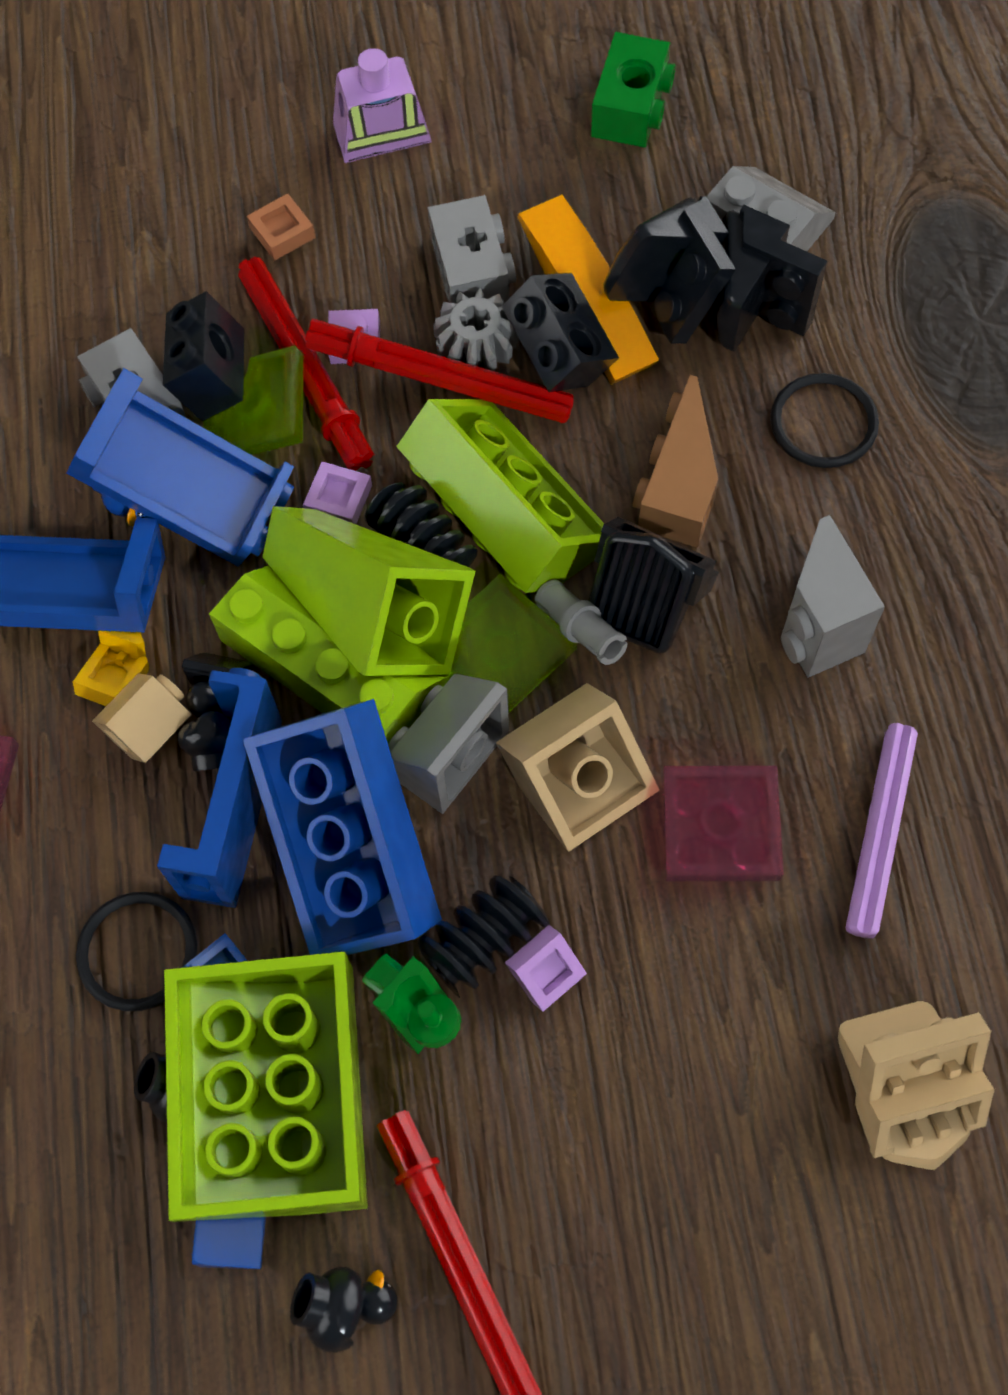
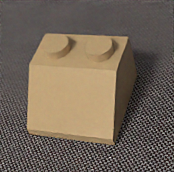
M588 683L496 742L518 786L568 852L660 791L617 701Z

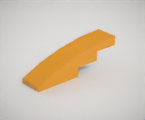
M559 195L519 213L517 218L544 274H573L618 354L619 359L605 371L610 385L655 365L659 358L630 302L611 301L606 296L603 285L610 266L564 196Z

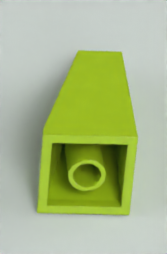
M273 506L262 558L359 673L364 676L450 675L475 570L317 509Z

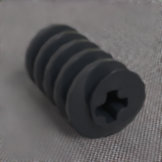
M402 482L393 483L383 488L367 506L364 515L365 522L373 529H376L377 533L467 567L477 557L478 550L475 546L470 544L461 547L465 540V535L462 531L458 529L449 531L452 526L451 518L445 514L437 516L439 504L434 500L425 501L427 490L421 485L411 486L406 489L405 484Z
M496 875L490 879L489 886L493 897L480 890L472 894L471 899L476 913L465 906H457L454 909V916L458 928L447 921L441 920L436 924V931L441 943L428 936H422L418 939L421 954L426 962L458 998L460 996L455 984L459 981L473 989L479 987L474 972L476 966H480L491 974L497 971L491 955L495 950L508 958L514 955L509 940L511 936L514 935L526 943L532 940L527 926L530 920L543 928L550 925L547 915L534 897L520 882L509 876L510 881Z

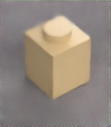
M137 674L92 722L131 759L146 763L191 716V713L180 703L185 697L184 694L168 678L162 674L157 678L152 675Z

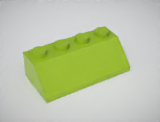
M428 399L396 447L410 462L409 466L413 473L427 481L441 497L440 501L443 507L451 514L459 517L473 533L472 538L481 549L490 553L503 567L505 576L512 585L523 590L525 593L537 592L547 581L558 580L564 583L594 561L604 523L494 403L482 399Z
M269 565L243 574L209 613L221 642L252 662V664L321 713H327L374 699L388 744L399 729L404 726L410 728L422 714L420 708L428 693L437 685L444 687L454 675V673L450 672V675L364 676L355 669Z

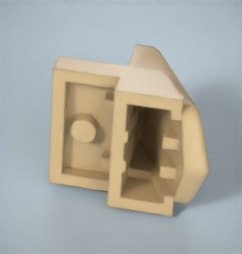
M917 1001L847 1020L840 1025L838 1042L856 1091L855 1107L873 1158L882 1156L884 1159L894 1163L935 1170L968 1139L971 1130L986 1126L995 1089L982 1070L991 1030L979 1012L956 1019H940L931 1004Z

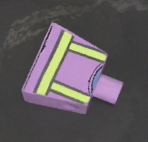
M371 48L359 55L358 66L342 69L336 74L333 125L345 163L431 143V137L403 58L397 56L387 59V55L382 50Z

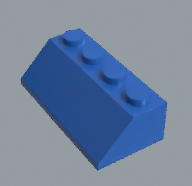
M374 699L323 713L243 739L310 955L344 951L346 955L414 940L442 920Z

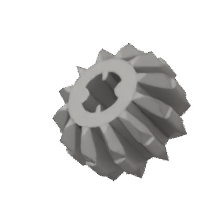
M479 288L475 297L468 298L459 291L456 297V304L443 302L440 309L441 316L435 318L433 325L434 337L437 338V353L447 358L492 371L497 369V362L509 364L513 356L512 349L517 348L519 337L502 308L504 301L501 299L500 294L485 299V295Z

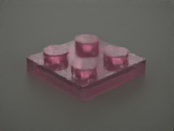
M664 766L663 803L666 881L782 880L784 870L777 766Z

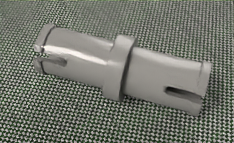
M558 580L547 581L539 588L535 596L537 608L545 612L560 625V631L564 637L573 643H581L604 665L613 664L623 656L628 644L625 641L627 640L626 636L615 630L601 618V612L598 607L588 600L578 599Z

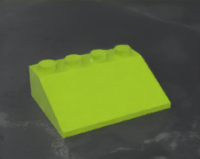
M345 951L165 969L169 1221L294 1216L368 1209L353 967Z

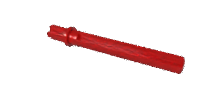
M256 256L250 260H242L239 263L240 271L238 276L320 419L323 437L327 441L333 442L347 469L357 471L360 467L367 469L372 465L371 457L375 454L359 428L360 417L354 410H349L317 353L314 350L305 348L306 334L264 261Z
M312 318L309 330L306 332L305 348L347 360V366L354 367L355 363L560 423H566L572 411L574 396L564 391L548 392L546 386L372 336L364 333V328L361 326H357L355 330Z
M400 1111L391 1118L381 1121L376 1126L399 1173L394 1178L397 1186L403 1184L419 1216L500 1394L542 1395L445 1190V1185L436 1168L441 1163L439 1158H430L409 1111Z

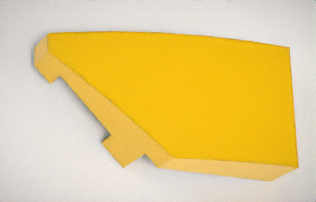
M98 631L99 646L73 680L75 695L107 706L137 674L147 675L149 664L146 657L144 640L140 632Z

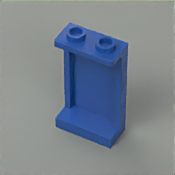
M123 368L75 453L66 474L136 512L144 514L149 518L158 519L160 525L238 567L250 553L258 557L265 547L269 528L265 524L272 512L273 506L284 507L294 489V485L287 482L294 466L284 461L280 468H274L137 391L143 378Z
M136 518L130 540L0 535V626L145 633L166 558L158 519Z
M231 668L228 672L212 670L208 680L224 716L232 718L198 850L163 844L157 864L158 869L181 899L236 908L262 806V800L243 739L279 728L283 722L267 680L256 672L244 668Z

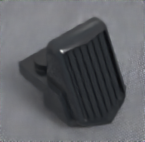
M701 196L698 201L691 197L639 224L618 250L604 281L603 290L611 301H646L670 344H686L736 270L721 245L729 232L708 198Z
M746 205L742 206L740 213L735 210L728 211L721 221L729 233L721 245L736 270L718 297V312L716 315L720 343L724 348L735 352L757 316L768 320L779 329L790 330L804 337L813 322L827 260L787 243L790 225Z
M616 517L605 523L601 530L602 533L594 561L599 563L588 601L599 608L603 620L626 636V641L659 654L665 653L673 644L688 606H694L712 590L719 571L714 570L717 561L627 520Z

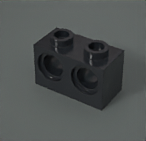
M572 273L532 275L502 305L506 316L548 392L588 387L619 359L618 354Z

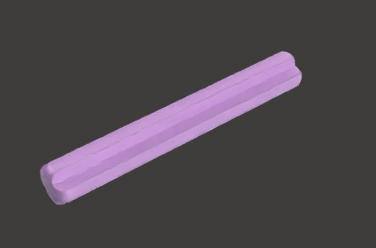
M900 723L890 724L885 732L846 922L847 932L861 938H874L880 929L918 735L914 727Z

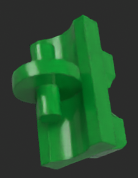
M384 954L363 977L362 982L378 996L373 1001V1005L402 1041L415 1053L419 1054L424 1047L439 1048L445 1046L456 1037L462 1020L459 1009L447 997L428 968L415 957H412L403 967L389 955Z

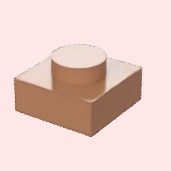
M288 193L247 215L250 230L274 261L316 238L312 223Z

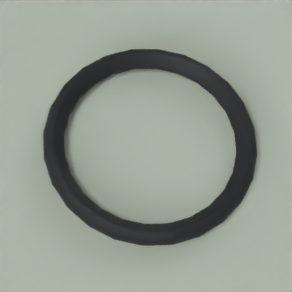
M809 374L790 382L777 395L770 415L772 432L782 449L797 461L814 467L834 468L853 463L872 447L878 435L879 418L872 398L861 386L852 380L834 374ZM822 383L836 385L848 390L859 399L867 412L868 429L864 440L857 448L838 457L824 458L805 453L791 443L782 428L781 413L786 400L802 387Z
M131 892L117 896L97 909L84 925L77 942L76 963L78 974L85 988L99 1002L121 1011H143L157 1007L165 1002V988L152 996L141 999L116 997L105 991L95 981L90 971L88 953L93 933L110 913L121 907L132 904H151L168 911L179 922L185 937V958L181 968L197 956L198 941L195 927L190 917L178 903L166 896L151 892Z

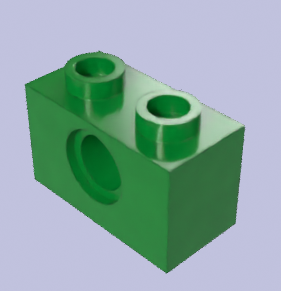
M620 32L614 33L592 103L591 137L646 148L651 129L659 130L661 127L665 109V100H661L662 92L670 94L673 86L676 64L668 63L670 42Z

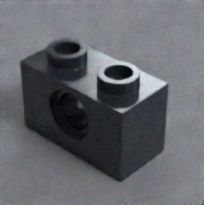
M207 291L189 301L179 302L166 313L162 383L171 394L202 422L242 402L244 393V328Z

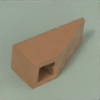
M690 375L683 394L674 392L665 419V422L671 423L667 436L658 434L649 460V464L654 465L655 468L650 479L645 477L640 479L634 496L633 507L640 509L638 526L664 538L698 548L714 504L718 474L698 377Z

